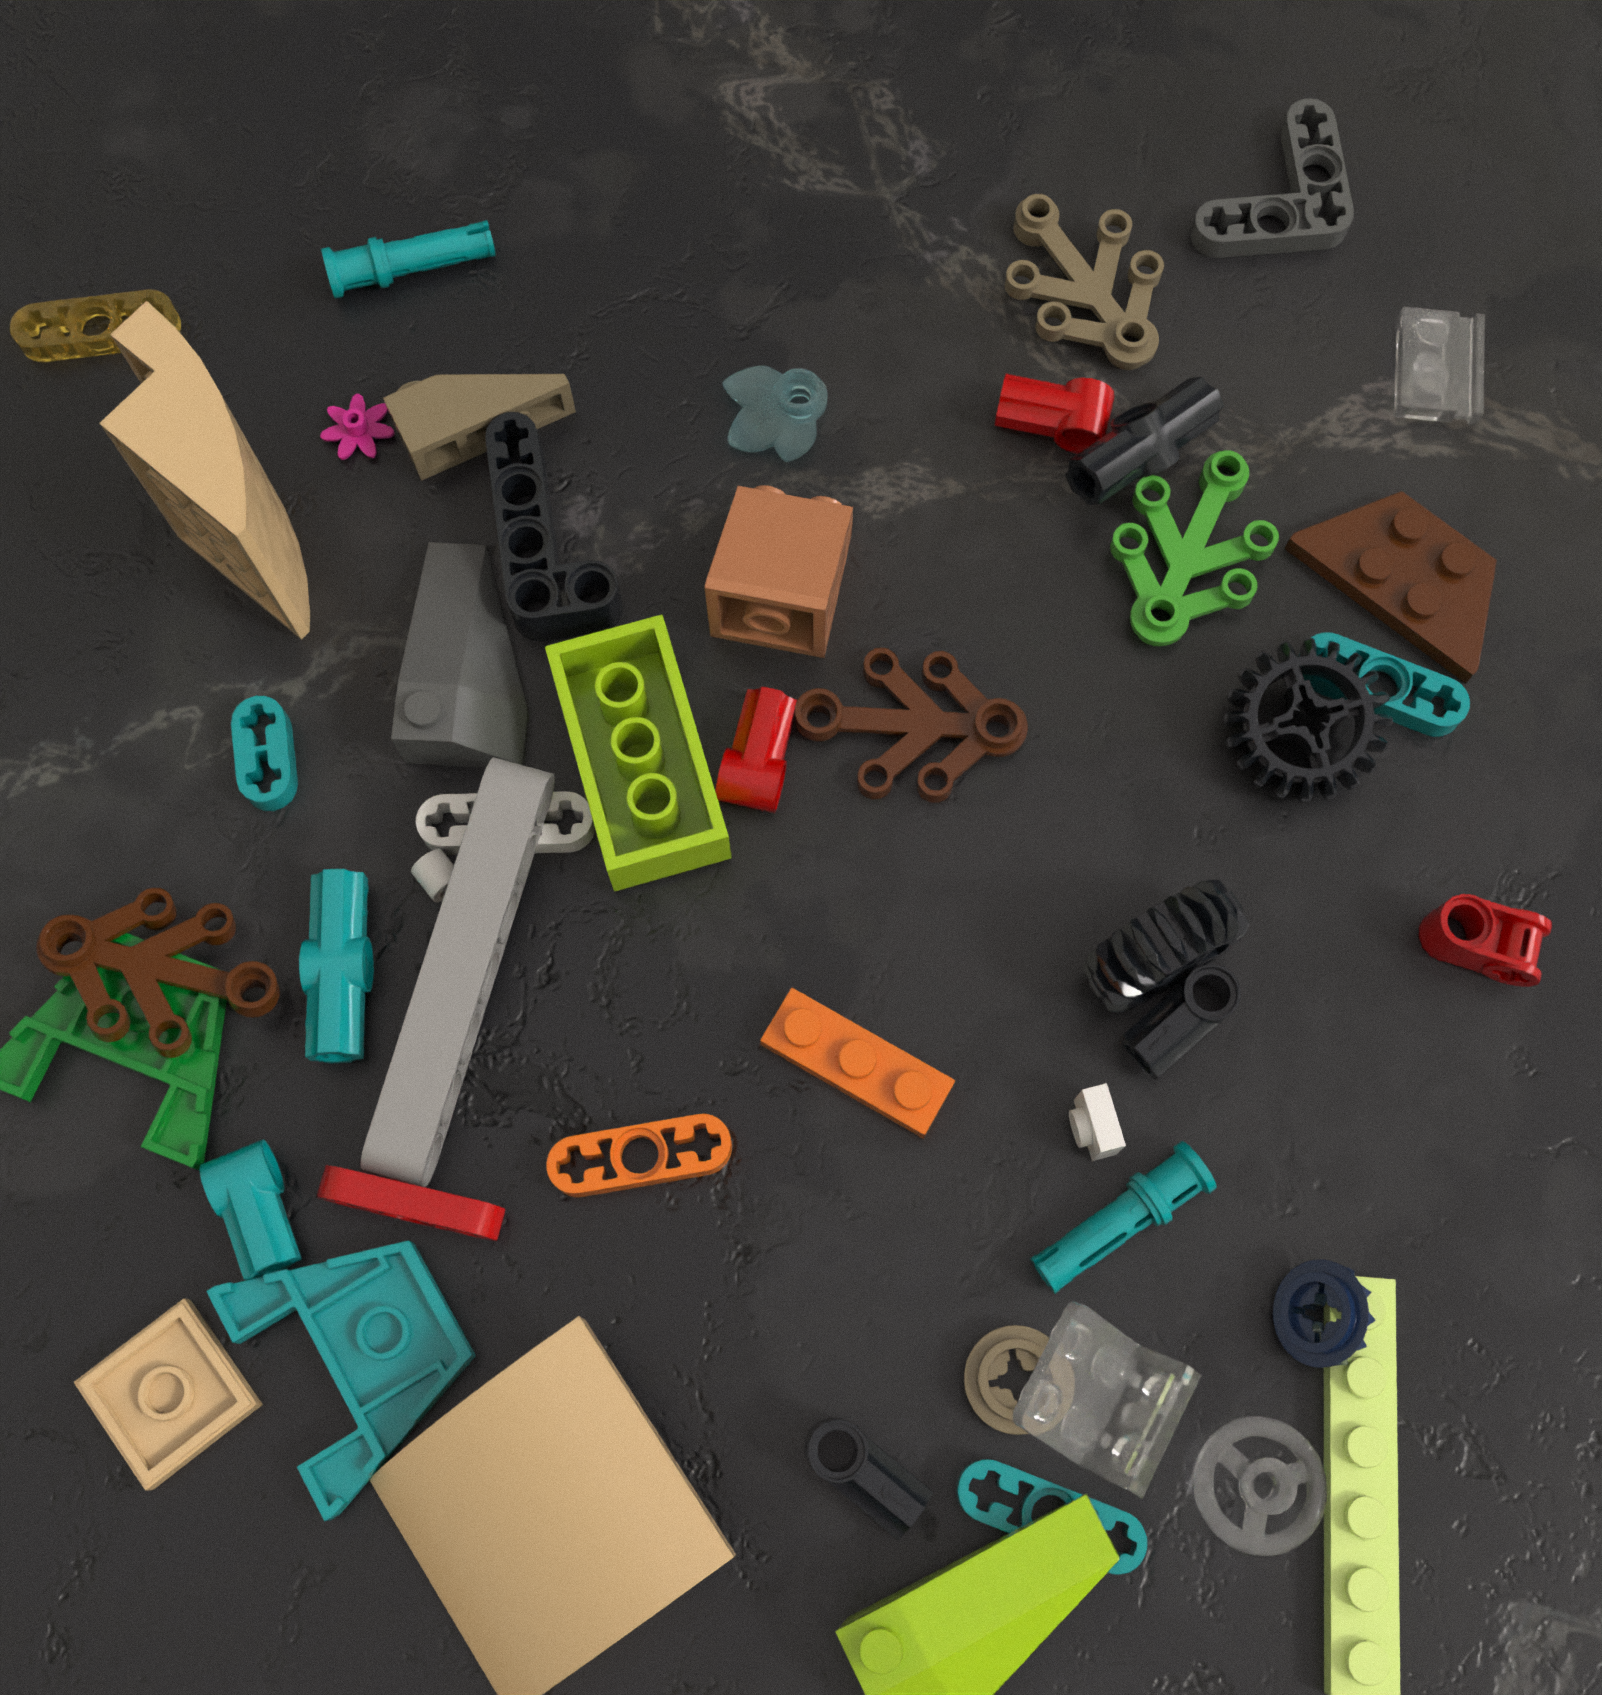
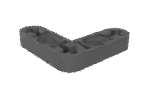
M1313 98L1301 99L1291 105L1281 128V142L1291 193L1215 199L1204 203L1195 215L1190 232L1192 245L1200 254L1211 258L1325 250L1334 248L1343 242L1354 219V207L1336 117L1332 108L1325 102ZM1301 122L1308 123L1310 130H1316L1312 145L1307 146L1310 139L1308 128L1306 125L1300 124ZM1308 165L1322 166L1329 172L1331 178L1328 181L1315 182L1304 174L1303 168ZM1327 200L1324 206L1326 219L1328 222H1335L1334 226H1327L1324 218H1317L1322 201ZM1266 215L1275 216L1284 222L1286 230L1277 234L1268 233L1259 226L1257 219ZM1242 219L1246 221V223H1245V228H1244V223H1243V224H1239V223H1240V220H1242ZM1209 223H1218L1220 231H1226V233L1218 235L1216 229L1209 226Z

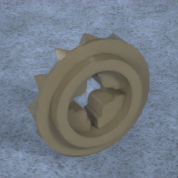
M1005 1326L989 1332L973 1347L966 1360L964 1390L974 1413L995 1430L1014 1435L1034 1433L1052 1423L1065 1406L1070 1388L1068 1365L1058 1346L1042 1332L1026 1326ZM1009 1350H1013L1014 1360L1018 1361L1021 1371H1032L1033 1374L1043 1373L1044 1379L1035 1380L1034 1384L1024 1387V1399H1021L1023 1410H1019L1018 1402L1014 1400L1010 1389H1000L999 1386L989 1387L988 1381L996 1380L998 1376L1008 1372Z

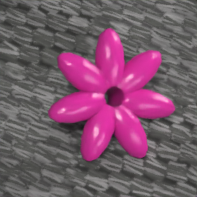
M355 394L347 411L336 406L327 408L328 415L338 425L325 429L320 434V437L325 442L341 441L337 452L340 460L348 459L355 451L357 444L368 458L373 459L377 455L373 438L389 439L395 435L392 427L379 423L388 413L385 403L375 405L366 411L363 396Z

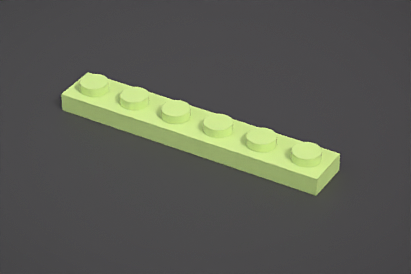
M1355 1276L1362 1286L1372 1292L1367 1297L1369 1312L1376 1321L1367 1327L1363 1339L1367 1347L1356 1351L1348 1358V1365L1324 1368V1693L1327 1695H1400L1396 1279ZM1327 1301L1324 1306V1327L1326 1322H1336V1319H1341L1342 1314L1337 1312L1336 1308L1328 1306Z

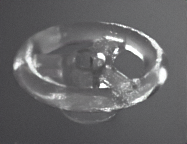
M1248 1416L1230 1421L1217 1429L1207 1439L1196 1460L1193 1483L1199 1511L1212 1532L1224 1543L1238 1551L1256 1556H1273L1286 1553L1305 1542L1315 1531L1322 1519L1327 1502V1480L1322 1462L1310 1442L1295 1428L1280 1420L1263 1416ZM1248 1437L1270 1438L1286 1446L1299 1461L1286 1465L1275 1458L1248 1460L1232 1444ZM1218 1462L1239 1480V1492L1246 1504L1242 1529L1235 1526L1224 1515L1216 1500L1213 1480ZM1262 1472L1267 1474L1272 1481V1491L1264 1499L1257 1496L1253 1487L1255 1477ZM1306 1482V1500L1298 1518L1286 1529L1274 1534L1264 1535L1267 1515H1277L1289 1509L1295 1501L1297 1485Z

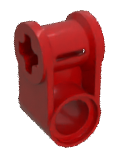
M1460 894L1453 896L1423 918L1419 926V940L1422 948L1429 956L1438 961L1482 973L1500 983L1532 987L1538 985L1541 980L1542 973L1536 966L1542 939L1551 933L1552 922L1536 912L1510 908L1471 894ZM1448 917H1452L1462 924L1466 932V940L1457 938L1450 931Z

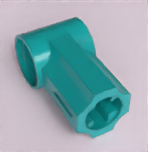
M264 1139L200 1165V1178L205 1194L215 1213L224 1219L243 1279L250 1280L263 1277V1274L284 1270L302 1259L280 1193H283L285 1188L281 1170L273 1151Z

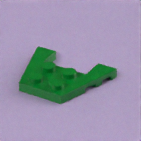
M125 933L110 942L132 947L144 941V939ZM176 954L171 957L217 969L182 954ZM96 967L110 999L121 1002L130 1017L129 1031L123 1038L115 1042H103L93 1035L86 1019L88 1009L71 976H63L54 986L57 991L31 1018L25 1016L9 1032L12 1038L0 1049V1090L31 1102L61 1043H66L168 1084L170 1087L141 1147L199 1171L200 1165L205 1160L227 1000L157 982L174 1015H178L186 1021L192 1035L191 1045L184 1054L175 1058H166L155 1051L149 1039L150 1025L123 973ZM107 1013L100 1018L98 1026L101 1028L112 1027L118 1022L120 1015L117 1013ZM176 1028L168 1029L161 1034L159 1042L163 1044L174 1043L180 1038L182 1031Z

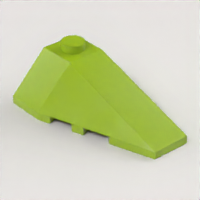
M1087 1493L847 1617L835 1632L865 1695H994L1120 1560V1557Z

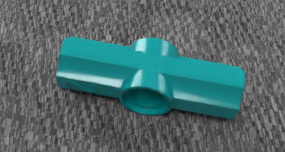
M323 869L322 872L311 875L309 939H305L302 942L299 955L300 982L303 992L307 995L305 1057L310 1061L332 1064L352 1063V1061L364 1059L365 992H370L373 986L374 956L371 941L367 937L369 887L368 878L363 872H354L346 869Z

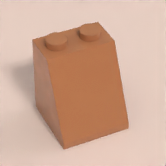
M738 486L705 583L710 637L825 658L852 535L853 507L842 505L839 501L826 496H816L807 499L786 495L783 491L771 486H757L754 489Z

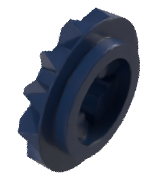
M1316 1259L1296 1266L1284 1277L1274 1299L1273 1322L1279 1341L1293 1358L1305 1365L1323 1369L1338 1365H1348V1358L1356 1351L1367 1347L1363 1340L1367 1327L1376 1321L1369 1312L1367 1297L1372 1292L1360 1284L1355 1277V1270L1339 1263ZM1327 1301L1328 1306L1336 1308L1337 1312L1342 1313L1341 1319H1336V1322H1326L1324 1327L1323 1322L1314 1320L1313 1316L1305 1315V1309L1315 1310V1307L1325 1306Z

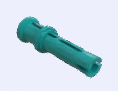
M487 220L469 224L468 226L446 229L383 243L382 238L372 237L368 238L367 245L335 252L330 247L321 248L335 299L343 297L346 290L378 284L382 289L394 283L393 278L459 264L469 260L496 256Z
M1180 1141L1174 1145V1154L1145 1175L1136 1172L1129 1177L1130 1181L1126 1184L1127 1191L1066 1233L1064 1237L1030 1258L1034 1268L1054 1294L1083 1271L1091 1268L1123 1245L1125 1241L1139 1231L1144 1230L1151 1224L1157 1227L1159 1225L1165 1226L1172 1221V1212L1201 1191L1210 1194L1217 1188L1216 1182L1205 1163L1186 1142Z

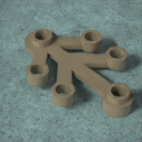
M1033 194L1022 200L1015 212L1013 224L1015 236L1019 241L1028 246H1044L1069 279L1064 280L1040 275L1038 267L1028 260H1017L1009 265L1004 284L1009 296L1017 300H1026L1032 297L1051 301L1043 304L1038 310L1035 323L1037 334L1042 339L1050 342L1065 339L1103 347L1108 360L1114 366L1123 370L1137 369L1148 363L1154 357L1159 345L1158 331L1147 319L1153 288L1160 282L1164 269L1162 257L1151 250L1139 251L1132 257L1127 276L1133 286L1126 311L1124 312L1111 293L1121 247L1126 245L1132 229L1131 217L1119 209H1111L1102 214L1096 232L1100 245L1093 271L1059 227V210L1052 199L1043 194ZM1031 214H1040L1044 217L1038 218L1032 216ZM1117 226L1122 232L1112 233L1106 227ZM1147 266L1154 273L1143 274L1137 268ZM1024 276L1031 282L1019 284L1013 278ZM1066 305L1091 309L1100 322L1071 318L1070 310ZM1054 317L1059 319L1062 324L1051 326L1044 320ZM1123 336H1132L1139 341L1129 342Z

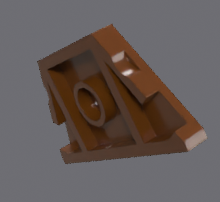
M1403 491L1295 532L1290 537L1284 548L1286 551L1466 684L1479 669L1497 560Z

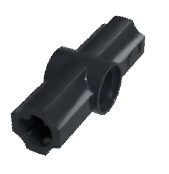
M1203 377L1189 378L1155 402L1135 406L1118 415L1110 423L1112 427L1111 432L1068 460L1069 469L1065 476L1072 492L1078 494L1087 505H1098L1135 479L1155 475L1175 464L1180 458L1178 449L1219 421V413L1224 404L1218 389L1210 386Z

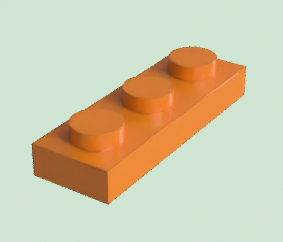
M792 987L760 1039V1045L923 1139L955 1083V1080Z

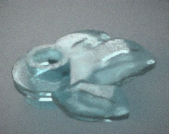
M761 365L738 371L723 381V388L728 395L743 407L738 412L728 433V444L731 447L741 451L758 452L774 445L775 451L786 463L803 456L810 450L817 438L816 420L825 412L828 403L826 386L815 373L807 369L796 368L782 374L769 366ZM795 396H804L809 400L802 404L790 402Z

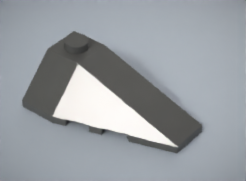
M429 542L398 678L391 740L405 764L487 767L489 761L494 757L524 766L529 711L487 546Z

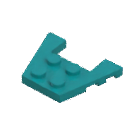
M410 1240L327 1259V1262L293 1270L284 1269L263 1274V1277L246 1281L216 1285L206 1291L232 1343L236 1344L245 1342L297 1310L357 1423V1430L297 1466L324 1521H330L343 1512L368 1483L372 1475L380 1469L476 1357L416 1245Z

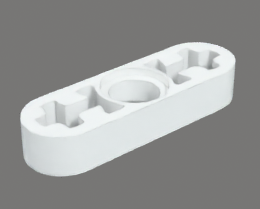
M553 792L545 821H559L562 819L563 811L573 810L576 819L582 821V823L573 824L571 834L566 835L560 833L558 825L553 823L544 824L535 853H569L578 851L589 844L594 836L595 826L589 804L585 798L574 792ZM477 793L440 794L429 798L421 805L416 816V827L429 849H442L446 855H458L467 825L452 826L449 830V836L441 837L437 829L432 827V824L441 823L443 813L448 812L452 813L456 822L468 823Z

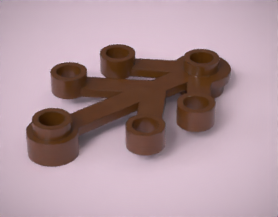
M875 648L868 652L864 659L863 675L871 686L886 688L906 710L842 706L837 695L822 688L806 691L799 697L795 706L796 727L801 735L812 741L821 742L829 740L838 731L905 735L878 759L867 760L860 766L857 774V787L860 793L869 799H881L888 795L892 789L893 778L941 737L966 738L940 763H928L919 771L917 778V791L919 795L931 803L942 802L951 794L954 781L985 754L994 757H1004L1016 752L1024 743L1028 731L1026 716L1018 705L1003 698L987 699L959 671L957 660L946 651H935L925 658L922 667V680L931 690H946L966 713L943 712L900 668L898 657L887 648ZM884 661L891 666L892 670L885 675H879L874 673L870 666L874 662ZM942 664L948 667L951 673L945 678H937L931 674L929 669L933 665ZM821 712L826 714L830 721L823 727H815L808 722V718L813 713ZM993 722H999L1007 728L1008 733L1002 737H994L988 733L986 726ZM877 771L885 776L886 782L879 787H873L865 782L864 777L869 772ZM930 775H939L945 780L946 786L941 790H931L924 783V779Z
M162 888L146 889L137 896L134 902L93 921L77 915L55 917L43 927L36 943L38 958L48 971L58 976H71L88 1009L87 1024L93 1035L103 1042H115L123 1038L130 1029L131 1021L124 1005L115 999H110L96 967L123 973L150 1025L149 1039L155 1051L166 1058H175L184 1054L191 1045L192 1035L186 1021L180 1016L174 1015L157 982L229 1000L230 1006L236 1013L250 1018L263 1016L276 1006L280 996L279 985L273 970L261 962H244L230 972L171 958L201 942L209 945H222L232 939L236 932V923L231 910L221 903L207 904L197 912L195 917L132 947L110 942L141 925L150 930H161L173 923L177 912L171 895ZM161 902L166 904L164 911L158 915L145 914L146 908L152 903ZM220 917L226 920L224 927L219 930L209 931L205 929L206 923L212 918ZM73 941L82 943V947L78 951L69 955L61 954L62 948L67 943ZM259 987L266 991L263 998L258 1001L247 1002L243 999L245 992L251 988ZM107 1013H117L120 1015L118 1022L114 1026L109 1028L98 1026V1021L103 1015ZM176 1028L182 1031L180 1038L174 1043L163 1044L159 1042L161 1034L168 1029Z

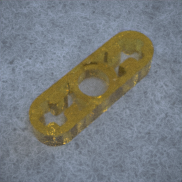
M148 289L28 304L20 308L12 317L10 333L22 352L29 359L37 362H50L121 353L110 334L123 323L121 318L123 315H127L129 318L146 301L174 325L179 332L181 331V319L166 294L158 290ZM96 316L110 318V324L103 333L96 336H87L82 333L83 327L89 319ZM48 326V328L42 330L41 338L33 340L32 337L39 334L40 327ZM70 332V336L66 337L64 333Z

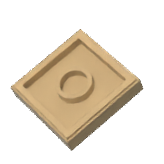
M185 1298L74 1381V1384L145 1491L154 1490L263 1405L193 1302Z

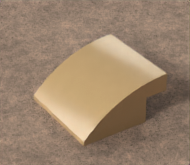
M146 301L110 334L141 384L99 424L176 535L302 640L310 632L308 583L299 542L286 509L201 358L176 327Z
M580 1316L534 1347L460 1402L398 1452L370 1478L371 1484L497 1695L544 1694L736 1555L587 1321Z

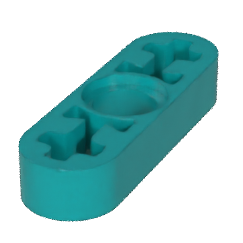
M1324 632L1311 637L1316 643V656H1320L1330 642H1336L1340 645L1336 661L1344 664L1353 653L1360 654L1362 657L1359 664L1361 668L1356 673L1359 678L1368 671L1375 670L1376 672H1384L1394 679L1397 685L1396 695L1389 697L1390 700L1386 704L1374 708V714H1386L1393 718L1394 723L1428 736L1440 737L1455 730L1469 712V695L1466 689L1455 679L1335 633ZM1303 675L1304 681L1310 680L1314 692L1335 700L1340 698L1347 699L1343 692L1328 680L1314 675ZM1412 685L1416 686L1418 689L1412 696L1414 698L1413 702L1409 706L1402 704L1410 693ZM1367 687L1369 694L1372 695L1373 693ZM1434 696L1444 699L1443 709L1447 712L1443 717H1437L1432 714L1434 705L1430 701Z
M989 1459L976 1460L968 1464L961 1471L956 1483L958 1503L969 1517L1007 1533H1011L1032 1522V1508L1041 1497L1054 1495L1066 1504L1082 1496L1080 1493ZM988 1470L998 1474L996 1486L1014 1495H1018L1019 1481L1029 1484L1031 1488L1025 1494L1019 1506V1525L1014 1526L1006 1521L1013 1511V1508L1006 1505L990 1502L986 1511L976 1508L978 1496L968 1491L972 1478L983 1480ZM1089 1497L1105 1530H1112L1116 1521L1124 1524L1122 1536L1132 1541L1128 1554L1117 1552L1120 1560L1107 1573L1120 1575L1133 1571L1141 1564L1147 1551V1536L1142 1524L1130 1513Z

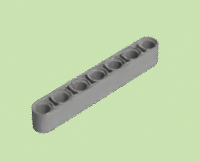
M494 757L489 761L485 769L365 1140L360 1162L363 1172L425 1188L434 1174L549 810L555 783L553 773Z

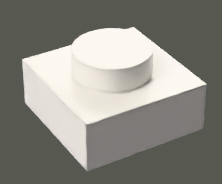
M1107 1083L1082 1089L1074 1099L1076 1109L1069 1110L1070 1125L1078 1147L1088 1146L1092 1161L1117 1155L1126 1144Z

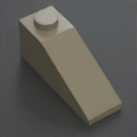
M565 374L434 375L422 381L408 382L402 385L395 393L383 397L394 427L421 481L487 452L486 429L490 422L500 414L506 412L522 413L535 423L536 429H539L576 412L570 383Z

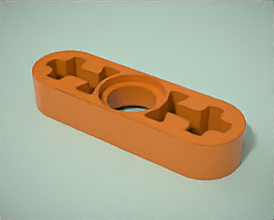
M695 1114L563 1138L550 1150L546 1168L551 1182L562 1193L571 1197H586L714 1174L720 1171L729 1161L732 1153V1141L726 1125L720 1119L709 1114ZM701 1128L707 1129L710 1138L721 1139V1146L711 1149L710 1160L699 1161L694 1151L676 1153L681 1166L668 1169L670 1153L662 1136L663 1134L675 1132L674 1142L676 1145L695 1141V1131ZM637 1138H646L657 1146L658 1160L655 1166L645 1173L630 1172L624 1167L622 1162L623 1150L630 1141ZM612 1143L610 1160L618 1175L616 1178L605 1180L607 1170L604 1166L585 1170L583 1175L584 1181L580 1183H574L569 1174L560 1173V1165H566L570 1162V1152L580 1150L586 1160L601 1159L605 1157L600 1146Z

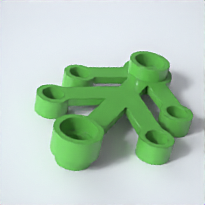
M1234 451L1216 452L1205 461L1199 476V486L1203 495L1183 539L1167 506L1170 497L1168 483L1163 478L1155 475L1143 477L1137 483L1132 497L1133 505L1138 512L1145 516L1169 569L1161 587L1144 556L1148 544V535L1145 529L1135 523H1125L1120 525L1113 534L1110 544L1111 553L1116 560L1122 562L1137 595V600L1134 602L1130 612V623L1135 634L1146 644L1152 646L1173 644L1185 634L1189 620L1227 607L1242 609L1250 604L1257 591L1258 585L1255 576L1248 570L1236 568L1224 575L1220 586L1183 596L1191 578L1248 559L1255 561L1265 560L1272 555L1279 541L1278 530L1273 524L1265 520H1256L1247 525L1242 536L1205 548L1224 503L1237 499L1243 492L1249 478V467L1240 454ZM1217 467L1228 468L1236 475L1225 476L1219 472ZM1145 490L1155 491L1161 499L1149 501L1143 497L1142 492ZM1261 535L1266 538L1268 545L1264 547L1257 546L1251 541L1250 536ZM1125 537L1136 540L1139 547L1127 549L1120 544L1119 540ZM1234 582L1242 584L1246 588L1247 594L1236 595L1232 593L1228 584ZM1162 609L1170 614L1171 619L1159 621L1153 617L1151 610Z

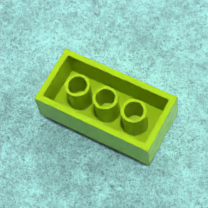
M663 615L545 646L605 866L614 892L731 859L728 832Z

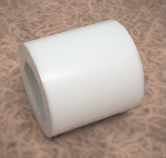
M435 849L422 856L413 865L411 873L434 902L443 901L454 864L442 849Z

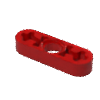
M329 1165L325 1166L316 1196L318 1199L345 1207L489 1241L498 1240L506 1211L503 1207L476 1199Z

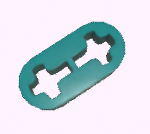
M253 696L242 701L232 714L231 731L236 782L239 791L255 808L262 811H276L289 804L297 792L298 777L293 729L289 716L276 700L267 696ZM261 715H267L271 722L274 723L267 725L265 728L266 745H261L259 738L250 729L258 725V717ZM268 761L271 770L281 779L271 783L270 792L263 793L254 783L263 781V762Z

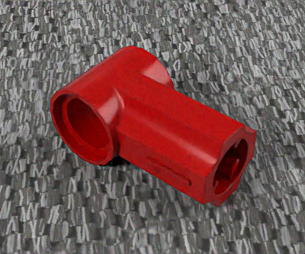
M1006 374L1000 394L995 426L1054 437V442L1060 448L1078 454L1107 434L1115 398L1114 391L1108 384L1093 378H1075L1068 381L1066 385H1060Z
M773 688L747 689L732 748H726L721 761L715 790L718 801L775 814L786 773L787 761L784 760L795 717L796 699L787 696L781 690Z

